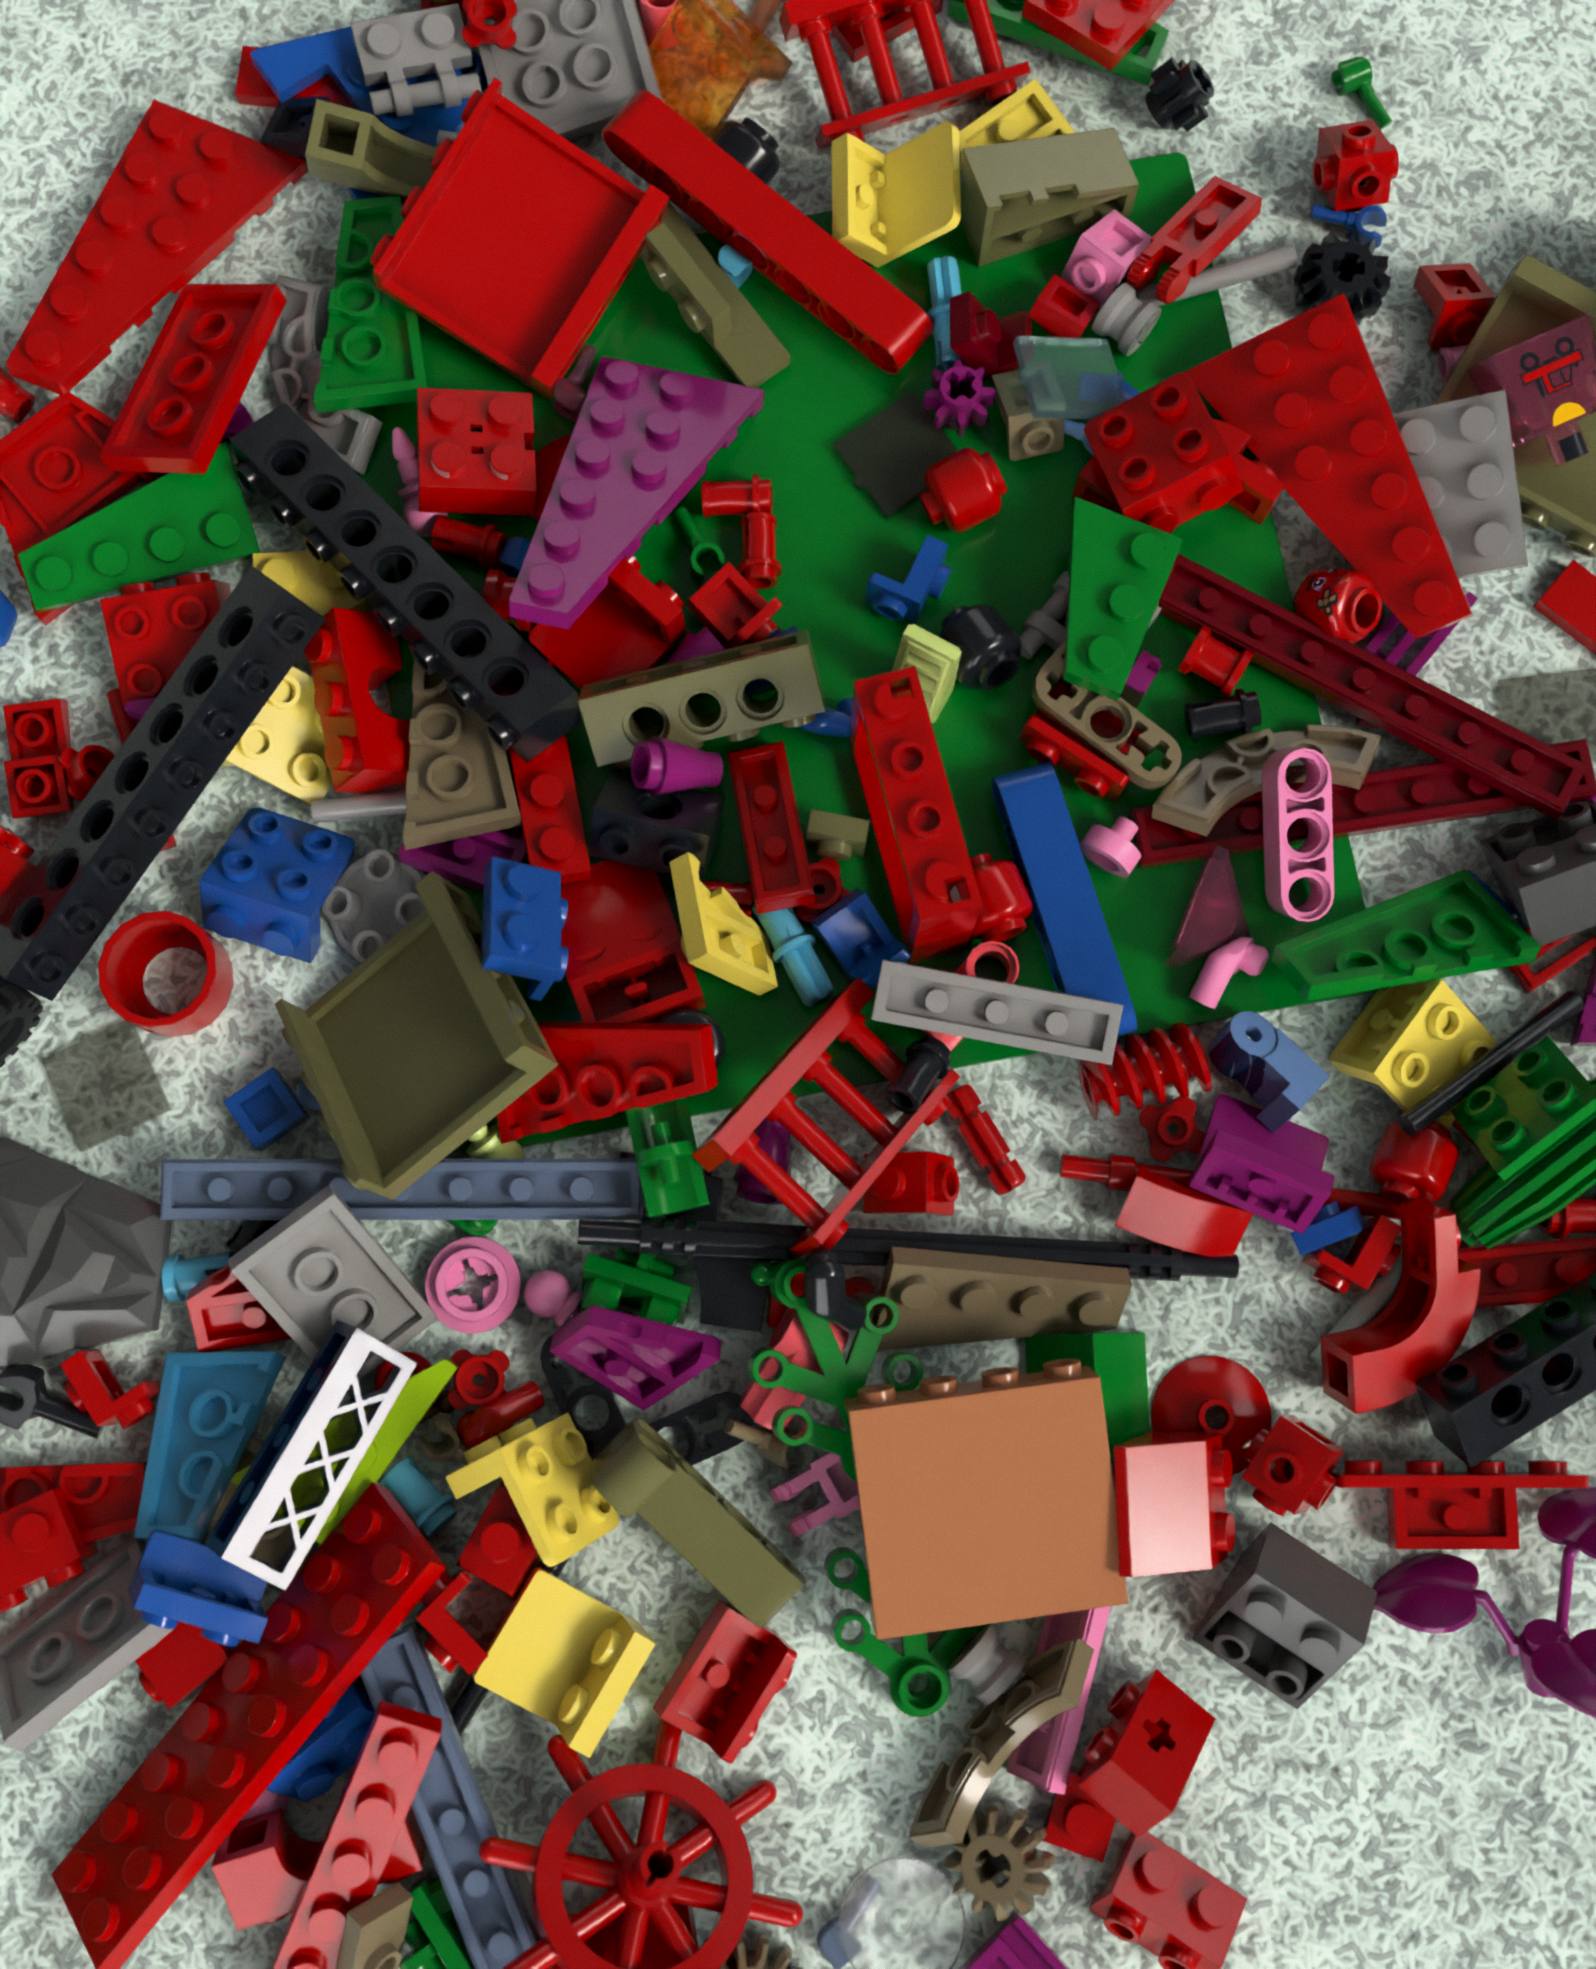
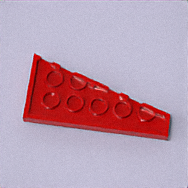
M1344 293L1183 372L1191 377L1195 387L1227 423L1252 435L1247 444L1248 448L1262 463L1273 470L1277 479L1286 485L1284 489L1356 571L1364 572L1373 580L1374 589L1379 592L1382 601L1416 639L1473 616Z

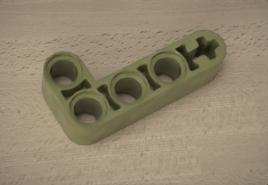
M634 1417L591 1462V1482L611 1506L628 1518L637 1512L757 1627H764L806 1584L805 1578L795 1565L660 1434L641 1418Z

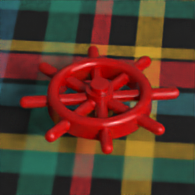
M661 1718L658 1724L651 1764L625 1765L608 1770L594 1778L578 1752L568 1747L562 1735L553 1736L548 1741L547 1752L572 1794L551 1819L539 1846L499 1837H487L479 1845L478 1853L483 1862L532 1873V1905L536 1924L542 1939L506 1964L502 1969H548L555 1963L561 1969H640L649 1919L677 1963L665 1969H719L736 1947L748 1919L785 1927L799 1925L803 1918V1909L798 1902L753 1892L751 1855L741 1828L744 1823L773 1803L777 1795L775 1784L769 1780H760L726 1804L704 1782L686 1772L675 1769L682 1730ZM645 1797L636 1846L609 1803L623 1798ZM669 1803L686 1812L699 1824L670 1846H668V1842L663 1841ZM586 1818L590 1821L614 1862L566 1852L576 1829ZM712 1847L714 1848L720 1867L721 1885L679 1876L683 1868ZM562 1879L609 1889L569 1919L563 1899ZM670 1902L718 1912L710 1933L699 1948ZM624 1913L613 1965L596 1955L584 1942Z

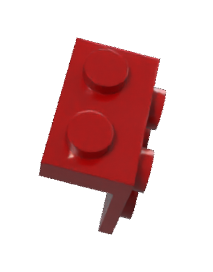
M1177 373L1091 419L1084 427V433L1124 516L1171 533L1182 523L1206 511L1222 507L1232 497L1245 491L1231 454L1191 377L1187 373Z
M634 556L630 559L624 557L608 575V585L569 629L537 623L529 633L532 647L546 660L551 661L553 666L580 690H582L585 684L654 668L686 635L683 610L681 609L684 604L681 598L666 583L659 580L654 585L639 572L641 565Z
M209 572L194 573L176 577L177 586L155 590L154 582L137 583L119 587L121 596L100 599L124 707L128 701L154 698L159 695L230 596L229 583L211 580Z

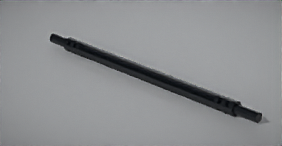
M641 1217L640 1223L579 1220L577 1245L638 1248L639 1254L783 1261L788 1258H797L789 1249L807 1229V1226ZM848 1228L838 1242L829 1249L837 1255L839 1264L886 1266L891 1247L893 1246L1128 1268L1130 1279L1179 1281L1181 1276L1236 1278L1239 1272V1259L1236 1254L1233 1256L1208 1257L1190 1252H1182V1250L1161 1244ZM808 1252V1253L804 1254L803 1256L799 1257V1259H804V1260H805L806 1256H807L810 1252Z

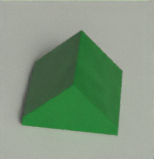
M1083 1333L1024 1337L1026 1374L1044 1372L1043 1364L1048 1361L1078 1359L1081 1362V1366H1089L1100 1376L1110 1458H1114V1446L1150 1431L1145 1333Z

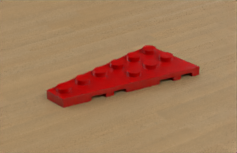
M153 99L9 356L6 365L10 374L64 396L112 353L110 345L133 324L139 328L153 315L151 308L169 292L175 295L235 241L233 234L254 214L261 217L274 205L273 197L288 183L291 182L295 185L307 172L305 160Z

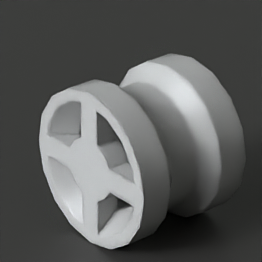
M1125 282L1104 303L1091 329L1100 337L1110 336L1117 342L1118 350L1128 357L1139 348L1150 334L1162 310L1153 302L1144 304L1137 299L1135 289Z
M987 1624L981 1631L976 1632L950 1664L948 1670L957 1679H967L975 1687V1697L986 1706L996 1700L1015 1680L1024 1667L1026 1659L1016 1649H1006L999 1642V1632L991 1624Z

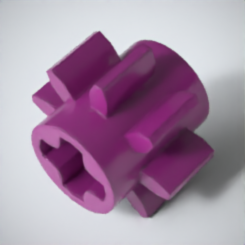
M959 359L955 361L954 367H951L945 373L937 369L933 370L931 379L933 389L925 392L923 407L929 410L936 409L934 428L936 430L945 426L948 429L955 430L958 437H962L964 429L970 427L973 423L982 428L985 426L988 414L985 407L993 405L995 389L982 387L985 371L983 367L974 370L968 366H963Z

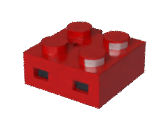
M417 388L416 436L419 512L533 516L537 481L535 450H532L534 437L532 393Z

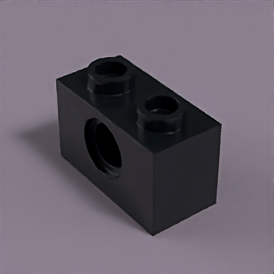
M612 769L593 807L588 855L672 875L669 862L689 852L700 861L698 873L700 881L703 882L718 844L725 796L698 789L650 795L645 789L635 787L631 773Z

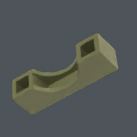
M317 99L305 157L310 177L384 197L400 195L401 201L405 202L417 185L424 189L433 176L435 170L431 168V163L439 147L416 141L392 130L374 114Z

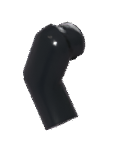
M819 1248L810 1252L804 1261L806 1270L804 1275V1297L808 1309L814 1315L847 1330L855 1331L859 1329L866 1320L867 1308L861 1301L846 1295L845 1273L843 1266L838 1263L837 1255L832 1250Z

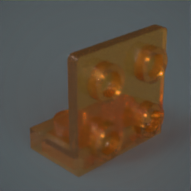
M678 0L649 47L663 102L710 140L727 120L751 81H757L758 78L782 81L793 64L732 0Z

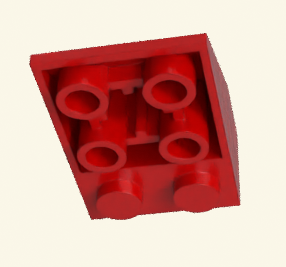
M604 860L591 865V880L561 884V898H565L568 901L567 918L561 931V946H565L568 949V964L565 973L583 1022L655 1023L664 1013L676 1008L693 1007L698 1010L707 1008L693 966L687 962V958L682 951L681 935L656 871L612 860Z

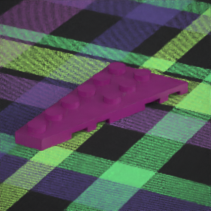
M601 356L509 599L510 617L569 629L608 585V575L624 557L630 559L642 546L643 535L653 524L659 526L706 473L707 463L721 447L727 449L737 437L738 427L748 416L754 418L763 408L765 390Z

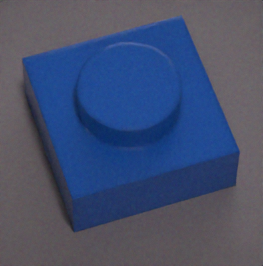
M273 1067L223 1101L255 1150L261 1152L311 1118L304 1107L299 1104L296 1095L283 1076Z
M1335 1201L1321 1207L1303 1234L1294 1231L1291 1235L1300 1256L1356 1235L1367 1228L1357 1205L1340 1211Z

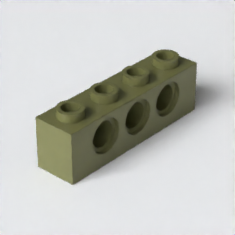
M807 629L585 684L580 692L578 705L597 767L613 763L616 769H625L631 767L632 753L639 741H649L651 737L659 736L700 749L704 745L703 741L723 736L730 742L741 741L757 735L760 732V727L782 722V726L785 728L798 727L814 721L817 713L825 712V695ZM766 679L774 684L777 692L770 699L756 700L747 694L745 686L752 680ZM708 693L718 700L720 707L713 713L701 714L690 706L688 700L695 694ZM650 707L661 714L663 722L657 727H643L636 722L632 713L638 708Z

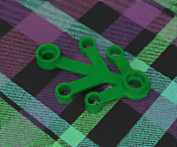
M788 1258L779 1262L772 1270L769 1279L770 1291L778 1303L795 1309L822 1375L789 1363L782 1353L770 1348L759 1349L751 1355L747 1367L748 1374L755 1383L765 1388L782 1386L835 1406L846 1431L813 1421L807 1411L795 1405L783 1406L774 1414L772 1430L779 1440L788 1445L798 1446L805 1443L838 1455L843 1471L850 1479L856 1482L849 1421L844 1407V1399L858 1397L857 1390L864 1387L882 1336L891 1332L896 1327L899 1320V1311L896 1304L888 1298L870 1296L864 1299L862 1303L867 1308L866 1320L857 1329L845 1361L829 1322L810 1312L806 1305L804 1294L795 1296L791 1291L790 1282L793 1276L801 1272L805 1274L806 1272L804 1267L805 1260ZM881 1303L886 1308L887 1316L884 1323L874 1326L870 1321V1311L876 1304ZM894 1352L884 1360L881 1374L884 1384L894 1385L895 1392L913 1390L919 1385V1381L923 1377V1368L915 1356L904 1352ZM772 1356L778 1364L777 1372L770 1379H762L759 1374V1365L764 1358ZM906 1360L910 1365V1375L904 1382L898 1383L894 1378V1368L897 1363ZM798 1414L802 1420L801 1430L794 1436H786L783 1430L784 1421L788 1416Z
M848 1547L833 1549L827 1555L824 1562V1570L827 1577L836 1587L850 1589L869 1604L868 1573L864 1568L863 1561L854 1550ZM844 1558L852 1559L854 1561L853 1572L845 1578L836 1577L834 1574L836 1563ZM844 1609L838 1612L831 1622V1633L843 1650L858 1652L889 1677V1694L899 1710L913 1717H924L935 1713L943 1706L950 1691L948 1667L971 1636L981 1631L987 1624L944 1630L929 1649L927 1633L902 1636L903 1655L884 1641L877 1640V1637L871 1633V1627L867 1619L861 1612L855 1609ZM851 1620L860 1622L861 1630L857 1637L851 1640L841 1637V1629L845 1623ZM917 1673L926 1674L928 1676V1683L924 1690L921 1692H911L908 1690V1683L913 1675Z

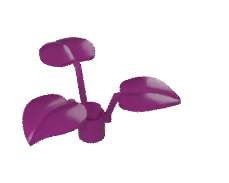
M1596 1487L1576 1488L1552 1495L1543 1502L1537 1514L1541 1534L1553 1543L1566 1545L1562 1553L1556 1622L1549 1619L1533 1620L1524 1627V1631L1520 1636H1515L1491 1596L1486 1591L1476 1589L1479 1583L1477 1567L1465 1559L1450 1554L1426 1553L1410 1558L1386 1572L1372 1587L1373 1590L1378 1592L1374 1610L1384 1613L1405 1627L1421 1632L1442 1634L1456 1631L1473 1620L1477 1613V1604L1482 1606L1505 1640L1508 1654L1521 1657L1524 1682L1531 1692L1546 1698H1556L1574 1709L1596 1718V1629L1582 1631L1571 1640L1568 1626L1575 1557L1581 1551L1589 1557L1596 1559Z

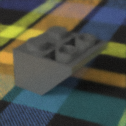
M1592 798L1586 801L1569 802L1563 814L1557 820L1546 815L1528 823L1510 824L1499 830L1496 835L1480 840L1481 847L1506 903L1512 909V917L1541 946L1596 926V802Z
M1270 1522L1242 1552L1194 1632L1192 1639L1298 1709L1365 1645L1378 1592Z

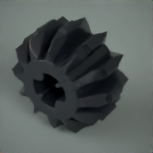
M1354 230L1345 236L1343 242L1330 232L1323 238L1320 245L1312 243L1305 250L1301 259L1302 264L1298 265L1295 271L1293 285L1299 288L1295 295L1296 305L1309 306L1312 304V309L1344 293L1359 326L1364 317L1371 319L1378 312L1382 305V297L1386 296L1390 288L1391 277L1385 274L1388 268V256H1373L1375 239L1364 245L1356 243Z

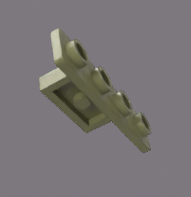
M669 202L666 215L660 225L646 234L647 246L640 257L645 262L646 269L656 286L663 292L667 290L678 304V309L689 328L694 333H701L741 385L757 388L790 365V354Z

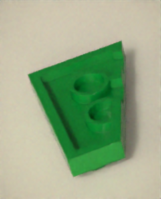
M1074 497L1071 508L1072 535L1068 567L1069 594L1065 625L1063 680L1118 701L1184 539Z

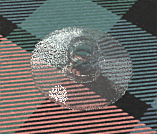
M897 1856L880 1860L860 1873L844 1897L839 1918L842 1947L853 1969H952L955 1966L965 1941L966 1917L960 1895L953 1894V1883L941 1870L922 1859ZM897 1909H905L911 1915L909 1927L901 1932L891 1930L888 1924L891 1913Z

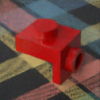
M730 562L725 564L684 604L726 649L742 646L745 642L750 644L766 639L778 627L771 617L783 606L776 596L767 603Z
M932 1152L897 1153L864 1193L863 1213L872 1215L931 1214L952 1216L954 1214V1201L959 1193V1176L954 1168V1158Z
M1383 1215L1369 1218L1365 1223L1367 1228L1359 1233L1344 1262L1323 1249L1307 1253L1302 1262L1315 1269L1312 1276L1313 1280L1332 1292L1344 1296L1348 1289L1354 1293L1366 1291L1370 1288L1377 1274L1384 1277L1396 1262L1401 1246L1396 1244L1395 1241L1403 1227Z
M81 1350L60 1364L68 1377V1380L64 1382L67 1395L80 1411H88L97 1427L119 1423L122 1429H126L142 1421L156 1410L151 1401L159 1397L161 1381H145L125 1393L100 1351Z

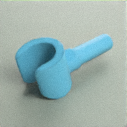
M726 244L720 249L718 255L719 265L735 286L739 288L751 275L753 262L730 244Z

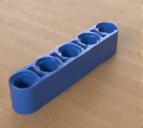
M1048 761L991 778L995 805L1014 863L1018 867L1033 901L1034 908L1031 915L1056 992L1124 1005L1117 1037L1135 1032L1137 1030V1019L1133 1003L1058 778L1051 763Z

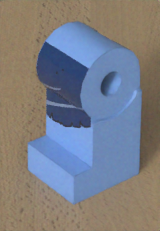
M1251 1011L1236 1014L1209 1043L1208 1054L1211 1063L1224 1076L1236 1079L1264 1107L1256 1117L1273 1134L1294 1116L1330 1077L1279 1028H1275L1260 1014Z

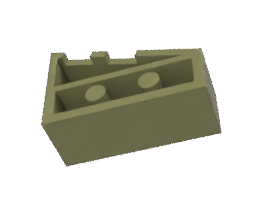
M1115 128L963 148L960 165L961 219L959 223L978 267L1086 231L1114 209L1124 217L1130 216L1139 183Z

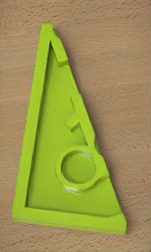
M445 1358L408 1379L315 1539L316 1542L321 1545L372 1482L377 1484L459 1368L457 1364ZM372 1404L364 1406L366 1415ZM353 1410L330 1421L326 1426L324 1435L328 1452L349 1445L357 1432ZM315 1447L308 1458L317 1456ZM339 1461L331 1463L332 1471H334ZM250 1466L237 1472L231 1479V1482L239 1486ZM320 1467L300 1473L296 1477L290 1488L294 1509L316 1502L324 1488ZM282 1503L276 1511L277 1514L284 1513ZM306 1518L297 1521L299 1529Z

